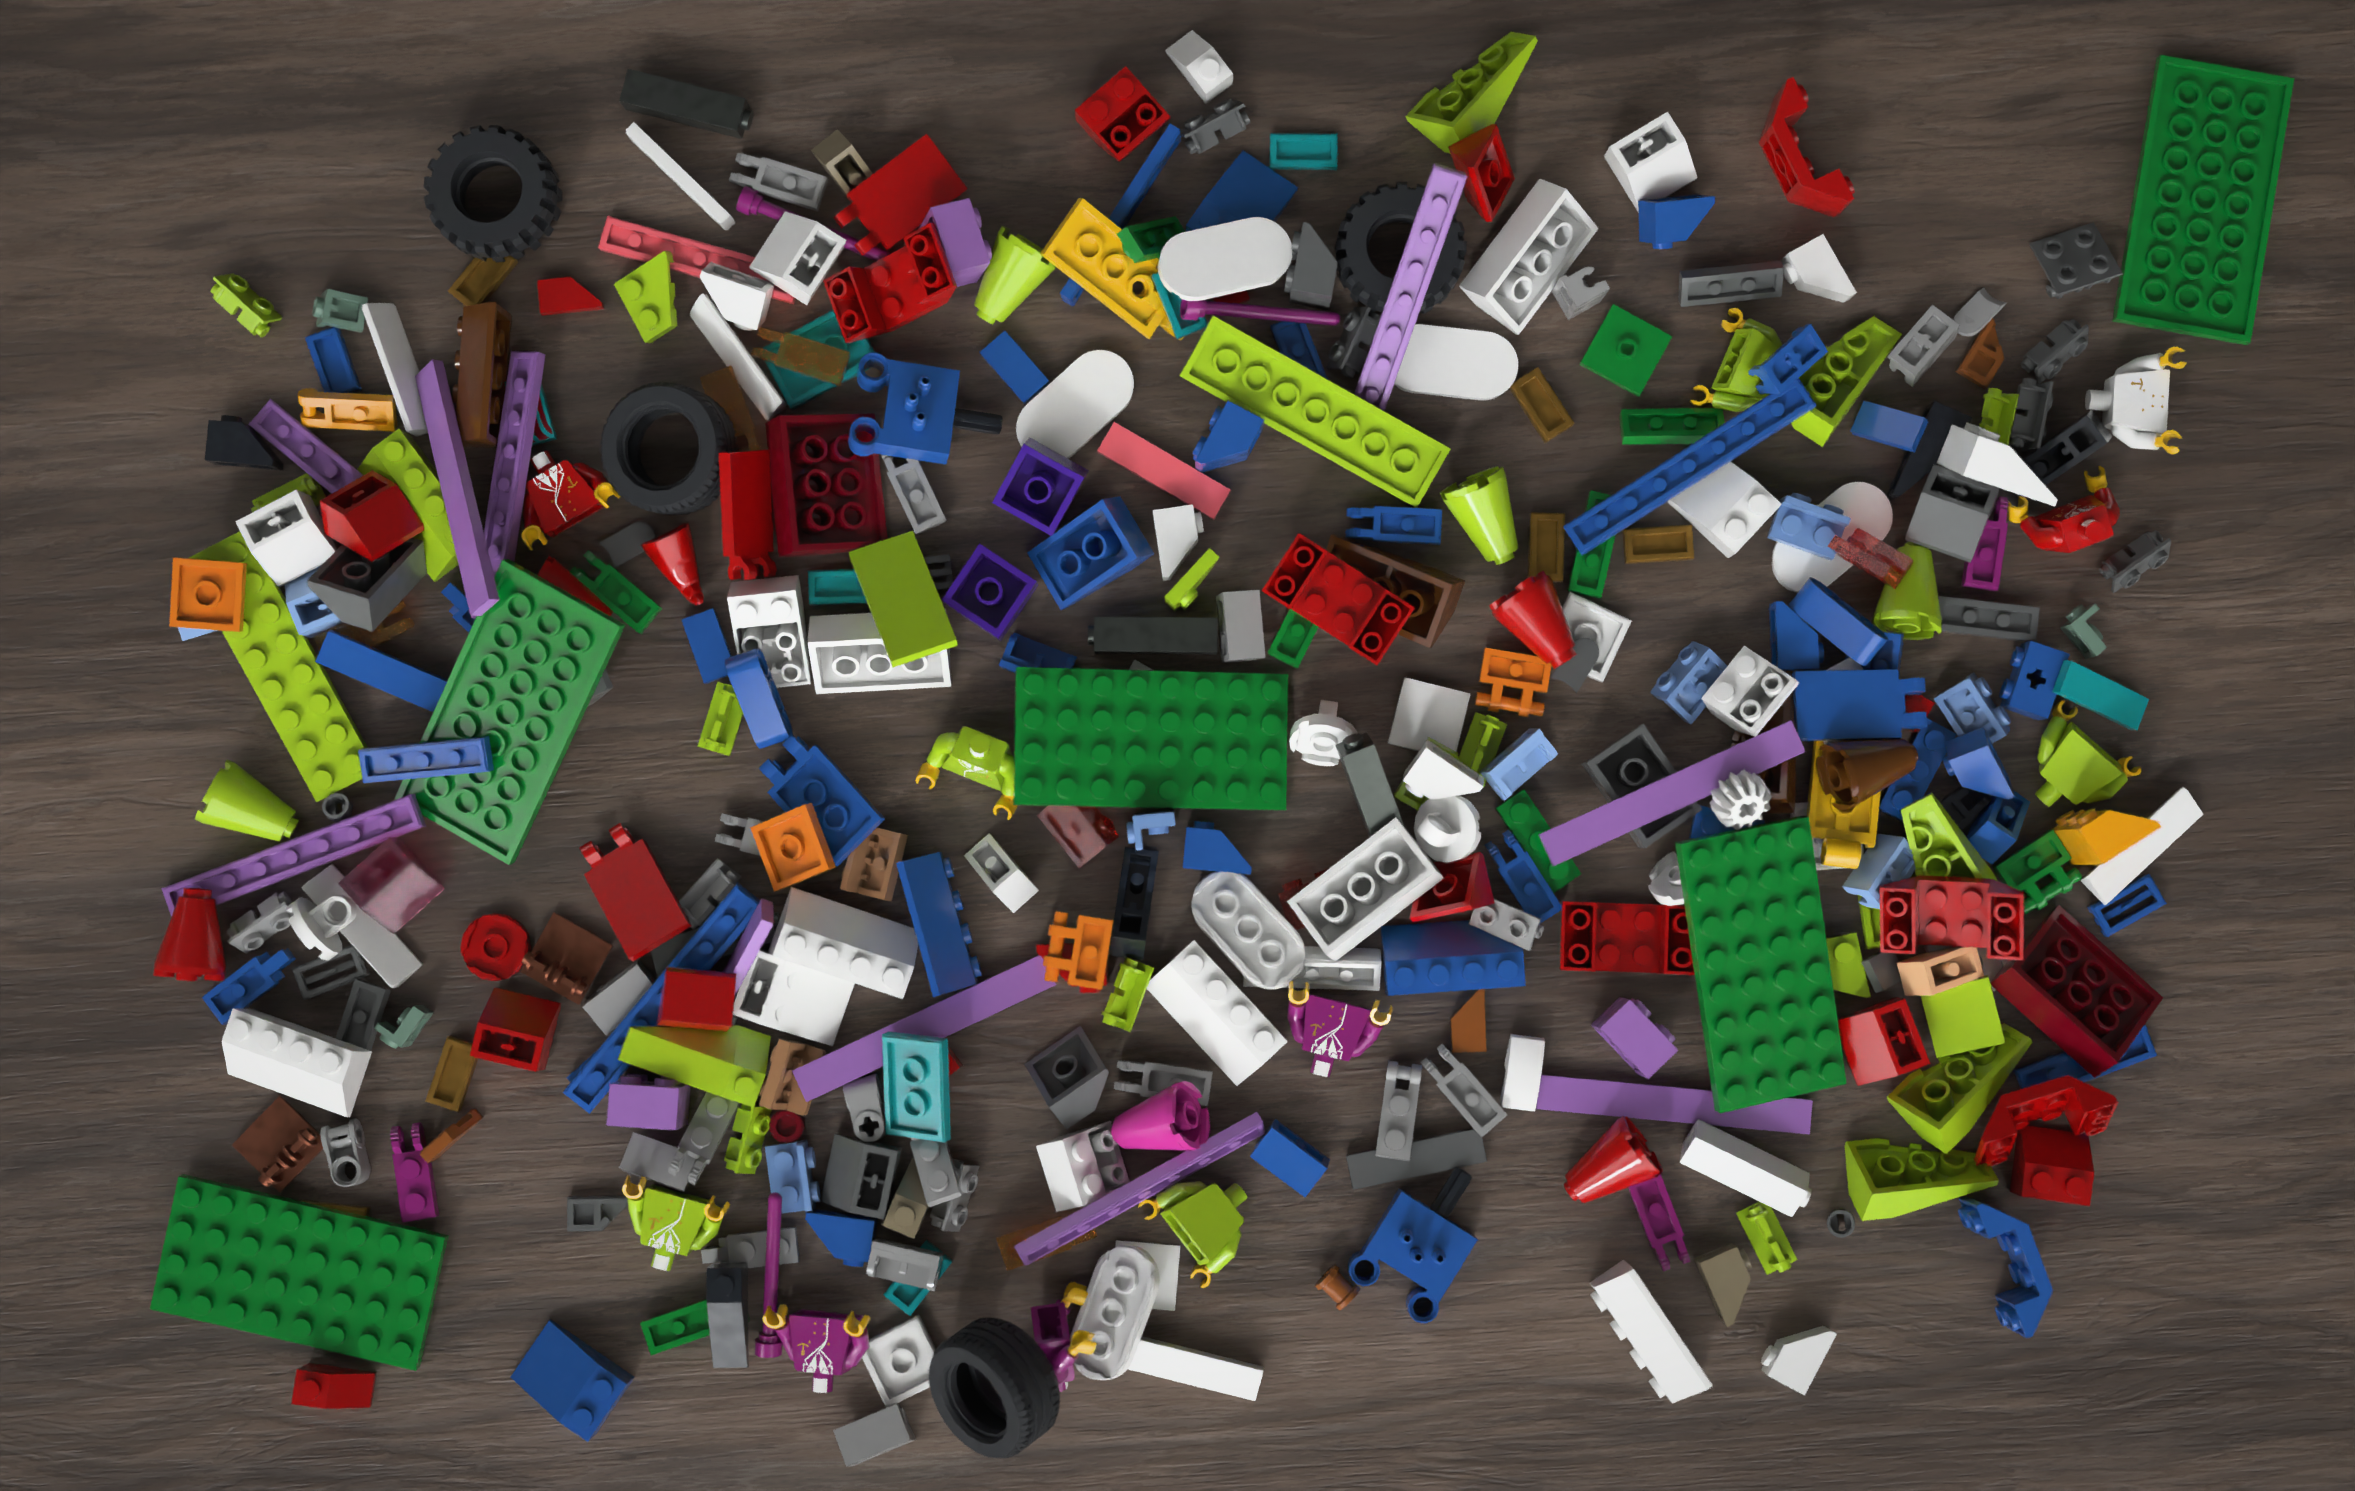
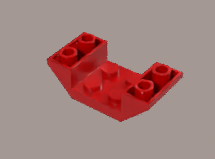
M1794 77L1786 80L1773 98L1759 144L1788 202L1835 217L1854 200L1852 195L1854 194V187L1847 175L1843 176L1839 168L1814 180L1813 175L1815 172L1813 165L1808 157L1802 156L1797 146L1799 145L1798 135L1792 127L1807 110L1809 99L1803 85H1797Z
M928 223L904 236L903 239L906 246L865 268L849 266L823 280L845 343H852L895 331L949 301L957 285L934 223Z
M1298 533L1261 590L1349 646L1350 649L1375 665L1379 664L1415 609V607L1300 533Z
M1919 875L1881 885L1880 953L1916 954L1919 945L1987 948L1988 959L2023 960L2024 892L1990 878Z
M1562 901L1559 970L1695 975L1685 906Z
M2069 1075L2001 1095L1981 1137L1974 1158L1975 1164L1978 1166L1987 1163L1988 1166H1995L2003 1163L2011 1153L2018 1134L2017 1130L2025 1128L2033 1120L2042 1118L2043 1121H2050L2062 1115L2063 1111L2075 1136L2086 1133L2087 1136L2097 1135L2107 1129L2106 1126H2108L2118 1104L2116 1096Z

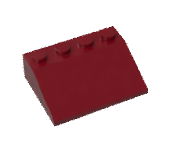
M875 413L779 415L765 423L767 447L770 451V475L779 557L844 553L888 539L879 454L873 453L869 456H859L854 454L848 446V437L852 423L860 417H869L875 420ZM860 431L856 434L857 439L862 442H869L873 439L872 435L865 431Z
M2057 905L2024 941V959L2008 960L1990 982L1991 986L2094 1078L2120 1061L2163 999L2157 991L2060 905Z

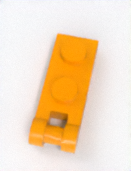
M305 388L298 391V402L303 406L300 419L304 427L395 432L397 428L396 405L393 395L318 392L313 388ZM317 407H324L325 413L318 411Z

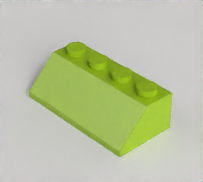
M397 429L370 450L357 470L363 475L373 470L397 484L424 525V531L412 538L424 542L427 573L436 582L459 565L437 470L411 435L401 429Z

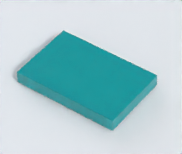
M834 310L759 349L791 410L857 376L861 358L868 353L875 352L868 338L845 343Z
M889 1031L882 1034L885 1134L938 1142L950 1140L948 1038Z

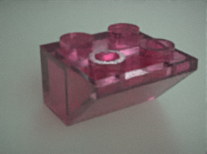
M389 837L338 883L361 910L392 934L401 929L445 889L401 838Z

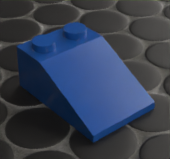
M1242 151L1199 205L1186 224V232L1252 217L1267 218L1276 222L1297 192L1298 187L1245 151Z
M1121 496L1100 500L1027 552L1060 610H1064L1128 573L1154 555V552Z
M551 1319L511 1375V1378L559 1423L587 1442L597 1434L635 1378Z

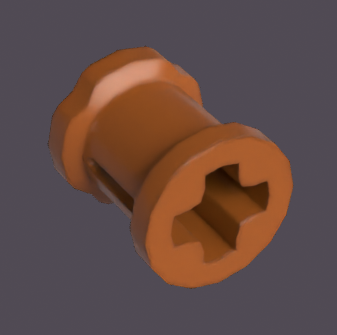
M1335 1264L1322 1275L1315 1284V1287L1318 1290L1323 1289L1336 1302L1335 1307L1340 1311L1355 1298L1360 1291V1287L1357 1285L1353 1286L1339 1273L1340 1268Z

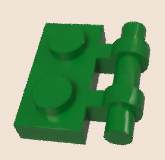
M2048 830L1992 866L2003 884L2020 891H2025L2027 898L2024 899V915H2027L2034 909L2037 911L2048 905V900L2059 893L2065 894L2073 889V884L2083 878L2076 867L2066 873L2062 869L2061 865L2072 858L2054 830ZM2050 874L2053 881L2039 890L2035 882Z

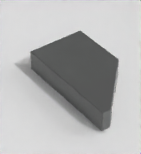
M625 1195L568 1196L567 1232L604 1230L628 1205L627 1197Z

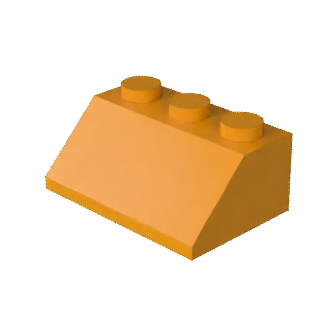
M2093 808L2086 812L2082 809L2076 813L2074 810L2063 814L2055 820L2058 825L2051 830H2054L2072 859L2069 860V863L2071 865H2103L2161 828V825L2156 820L2111 810L2096 811Z

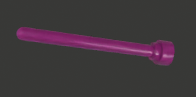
M749 186L743 188L736 206V211L750 216L751 214L758 215L761 213L778 221L785 211L799 215L765 201L764 196L759 195L757 190ZM824 225L847 240L844 248L860 254L854 247L860 239ZM875 246L863 256L878 261L891 253Z
M1181 299L1180 305L1181 318L1184 320L1196 321L1198 317L1203 318L1206 314L1332 326L1340 322V315L1329 311L1206 301V299L1200 301Z
M777 1192L771 1193L768 1197L763 1316L769 1305L772 1311L777 1313L782 1196ZM763 1322L762 1331L759 1332V1337L755 1339L754 1354L763 1358L779 1357L782 1355L783 1344L775 1329L766 1326Z

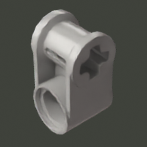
M872 1074L860 1077L844 1084V1097L850 1111L856 1136L865 1142L882 1139L886 1135L885 1108L878 1075ZM869 1116L872 1121H878L879 1128L874 1130V1136H872L870 1131H864L863 1125L868 1123Z
M354 1118L345 1125L333 1128L330 1126L322 1127L320 1137L333 1182L341 1187L356 1186L364 1183L370 1176L371 1166L366 1151L364 1131L360 1121ZM347 1135V1138L338 1140L339 1137ZM348 1162H352L357 1169L353 1180L349 1179L345 1174V1167Z

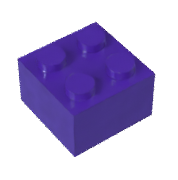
M1029 437L1023 444L992 503L1052 536L1058 529L1089 470Z
M979 543L942 598V602L1002 641L1039 585L1036 580Z

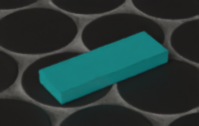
M2064 660L2052 690L2053 693L2129 730H2138L2149 701L2148 698L2070 660Z

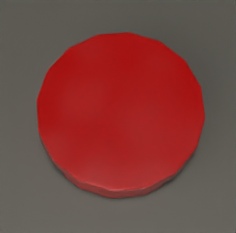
M492 913L481 916L470 923L463 934L460 948L470 972L481 979L499 981L509 979L521 971L524 966L522 960L526 953L530 952L531 944L529 934L521 922L510 915Z

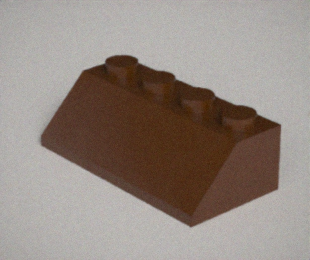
M496 302L463 307V316H459L457 322L458 336L461 337V350H457L455 354L456 370H459L458 383H455L453 386L452 395L454 404H457L456 418L463 447L497 448L506 389L504 382L507 381L512 315Z

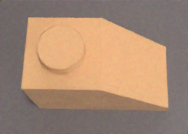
M1951 947L1922 953L1897 962L1905 996L1934 995L1984 977L1978 950L1974 947Z

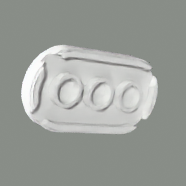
M1252 217L1191 230L1175 235L1165 244L1158 261V274L1167 290L1187 301H1200L1259 288L1275 283L1286 272L1292 260V244L1288 234L1279 224L1262 217Z
M1415 324L1394 384L1399 389L1410 393L1472 400H1491L1505 393L1515 381L1518 372V358L1509 341L1493 332Z
M1106 350L1090 351L1076 359L1020 412L1016 424V434L1021 448L1030 437L1068 459L1072 457L1120 414L1131 401L1134 379L1126 361L1119 355Z
M1865 482L1848 483L1835 490L1817 505L1822 508L1824 505L1838 507L1844 510V516L1851 518L1849 525L1844 529L1833 560L1830 561L1776 542L1772 552V571L1778 582L1786 589L1797 593L1810 577L1820 581L1827 587L1879 544L1888 534L1893 520L1890 501L1879 488Z
M1218 871L1207 875L1197 884L1192 899V914L1195 922L1250 983L1264 989H1279L1287 986L1290 981H1294L1300 975L1305 963L1304 942L1300 934L1246 876L1241 873Z
M1133 1245L1117 1246L1111 1251L1108 1250L1104 1253L1095 1266L1087 1288V1298L1080 1307L1070 1335L1071 1342L1073 1333L1076 1330L1095 1334L1091 1340L1096 1343L1094 1352L1091 1355L1078 1352V1359L1074 1362L1080 1373L1090 1379L1111 1380L1117 1378L1129 1368L1134 1359L1160 1284L1159 1270L1155 1260L1147 1251Z

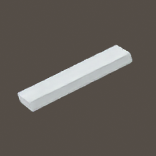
M633 122L626 129V134L631 141L724 230L728 231L736 223L732 216L636 123Z

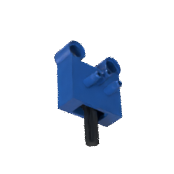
M871 352L864 355L860 360L857 382L867 392H877L882 390L884 386H888L883 426L880 428L879 424L869 417L856 419L850 428L848 446L854 454L859 456H869L874 453L946 465L950 453L953 428L998 435L1002 429L1003 419L998 414L955 408L960 376L959 370L890 360L882 354ZM869 367L877 368L882 375L879 377L872 378L868 376L864 370ZM860 431H865L871 434L873 439L869 442H862L857 439L856 434Z
M1454 1168L1431 1207L1399 1188L1362 1249L1350 1257L1348 1271L1352 1280L1361 1286L1374 1284L1380 1275V1266L1378 1264L1380 1259L1423 1287L1413 1289L1407 1295L1406 1308L1416 1322L1428 1323L1433 1321L1439 1312L1438 1303L1478 1240L1475 1235L1448 1219L1471 1182V1175L1461 1168ZM1361 1260H1368L1373 1264L1372 1272L1366 1277L1358 1276L1354 1272L1356 1264ZM1418 1298H1429L1431 1300V1307L1427 1312L1419 1314L1413 1310V1304Z

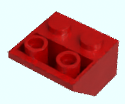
M1126 66L1075 109L1076 121L1099 147L1118 162L1123 160L1170 119V115Z
M373 470L320 500L324 534L372 562L424 531L423 523L397 484Z
M494 987L477 1023L470 1056L534 1072L545 1070L562 1003Z
M1894 997L1838 1019L1841 1046L1857 1086L1896 1077L1931 1064L1905 998Z

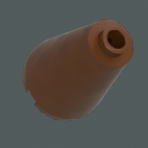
M1903 738L1831 742L1820 746L1819 750L1823 751L1822 756L1816 758V767L1825 795L1832 794L1837 802L1831 804L1843 811L1852 809L1914 771L1918 761V753L1915 746Z

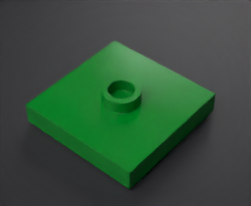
M1613 304L1579 365L1639 397L1673 336Z

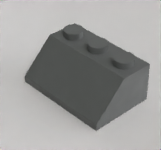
M411 538L373 562L342 544L307 580L308 587L343 623L374 631L427 574L424 542Z

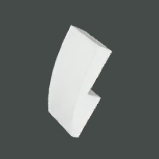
M1510 1034L1504 1062L1506 1072L1500 1096L1501 1107L1535 1111L1543 1066L1544 1038Z

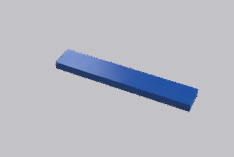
M1171 123L1168 125L1108 219L1119 228L1124 229L1181 142L1179 128ZM1069 278L1060 292L1062 301L1070 306L1075 305L1085 289Z

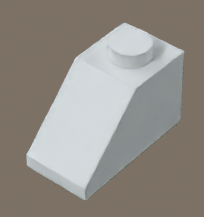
M1193 30L1165 50L1205 104H1208L1233 85L1232 71L1215 49Z
M1824 234L1789 252L1781 260L1785 279L1790 284L1794 283L1797 290L1842 303L1857 293Z
M710 262L701 271L700 278L723 318L734 322V326L747 331L758 330L766 321L774 284Z
M1193 504L1153 510L1163 581L1172 578L1198 543L1197 533L1204 532L1201 512L1194 513Z
M1429 740L1422 746L1403 775V781L1407 783L1405 787L1412 794L1420 798L1425 795L1431 800L1480 792L1484 786V777Z
M990 833L964 855L991 891L1013 913L1039 891L1025 872Z
M1820 1326L1777 1339L1774 1346L1769 1345L1765 1350L1761 1363L1764 1364L1761 1370L1769 1377L1805 1396L1837 1334L1825 1326Z

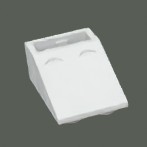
M799 575L731 582L727 600L737 655L759 648L765 657L777 688L811 684L804 606Z
M761 948L739 988L733 1006V1015L763 1026L833 1046L855 983L774 957L768 950Z

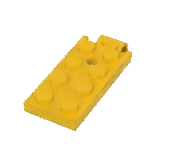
M1078 198L1040 255L1147 339H1151L1159 325L1167 333L1175 337L1151 277L1152 274L1158 272L1159 259L1155 258L1134 263L1124 252L1122 242L1117 236V233L1122 229L1086 200ZM1137 281H1140L1143 285V290L1140 294L1133 292V284Z
M1841 740L1840 742L1866 741V740ZM1814 741L1806 814L1810 821L1812 840L1813 838L1823 839L1820 855L1822 865L1857 869L1861 859V844H1866L1865 848H1874L1876 844L1881 791L1852 809L1841 811L1835 808L1831 803L1837 801L1832 794L1825 795L1817 774L1816 758L1822 756L1823 751L1819 750V748L1825 744L1823 741Z

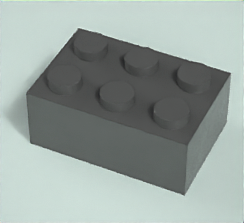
M1644 724L1635 727L1582 763V766L1608 803L1676 772ZM1696 801L1628 833L1639 849L1646 848L1701 811L1702 808Z

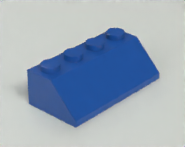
M937 852L896 863L933 997L978 984L977 977L982 976L978 957H971L968 947L969 943H973L968 923L962 924L959 911L964 910L959 890L953 891L949 878L955 877L950 857L944 858L942 852Z
M1470 920L1381 926L1385 994L1393 996L1526 986L1523 948L1470 925Z

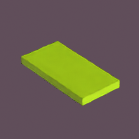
M913 531L848 552L892 668L958 645Z

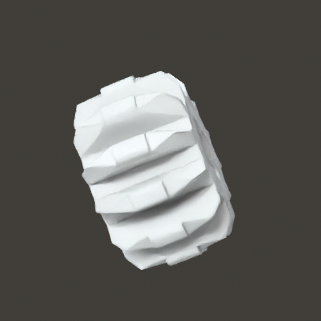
M1744 769L1738 775L1730 772L1729 778L1725 781L1718 780L1719 788L1711 791L1713 796L1710 802L1711 808L1719 821L1726 827L1731 826L1736 830L1741 829L1744 824L1751 827L1756 819L1763 820L1762 812L1771 809L1769 800L1772 796L1760 776H1757L1755 773L1750 774Z

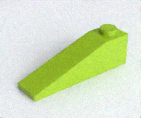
M1517 32L1508 33L1481 53L1478 57L1479 62L1466 71L1459 69L1452 75L1453 82L1440 91L1435 87L1425 94L1405 116L1407 121L1445 153H1450L1448 147L1491 124H1495L1538 42L1536 36Z
M1873 316L1844 334L1829 347L1825 346L1828 352L1799 377L1816 403V408L1792 422L1793 428L1823 447L1902 334Z
M1933 793L1901 808L1909 848L1912 851L1915 863L1916 876L1990 878L1998 881L1990 867Z
M2003 1023L2001 1026L2005 1044L1962 1052L1951 1057L1950 1055L1938 1058L1939 1063L1923 1072L1921 1069H1918L1909 1074L1887 1096V1099L1922 1139L1947 1154L1972 1129L2032 1044L2031 1038Z
M732 1025L726 1032L671 1026H629L618 1060L714 1095L754 1107L766 1076L771 1036L740 1025Z
M1880 1138L1846 1141L1845 1143L1848 1192L1861 1221L1894 1218L1996 1186L1999 1179L1992 1166H1988L1987 1163L1976 1166L1974 1161L1976 1153L1951 1149L1946 1154L1943 1151L1921 1150L1920 1144L1910 1143L1908 1147L1890 1145L1889 1140Z

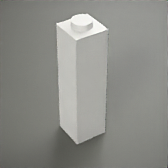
M1697 1119L1682 1144L1680 1163L1790 1217L1794 1215L1799 1206L1805 1207L1812 1193V1189L1809 1188L1810 1173L1704 1121Z

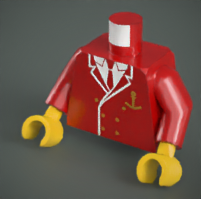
M543 451L530 460L538 476L526 483L528 492L524 495V530L522 532V539L529 550H533L532 543L537 539H540L541 543L546 545L548 540L543 534L542 529L546 535L553 538L604 507L609 508L607 499L611 495H615L618 499L621 496L615 491L602 472L583 462L573 464L568 459L556 465L549 451Z
M2098 466L2099 476L2090 477L2087 470L2084 472L2087 490L2094 493V495L2086 496L2035 517H2029L2028 500L2020 496L2018 497V507L2013 506L2010 502L2008 503L2007 518L2013 523H2021L2020 528L2037 548L2047 551L2071 553L2112 537L2114 535L2112 526L2119 519L2120 509L2110 488H2107L2105 469L2102 466Z

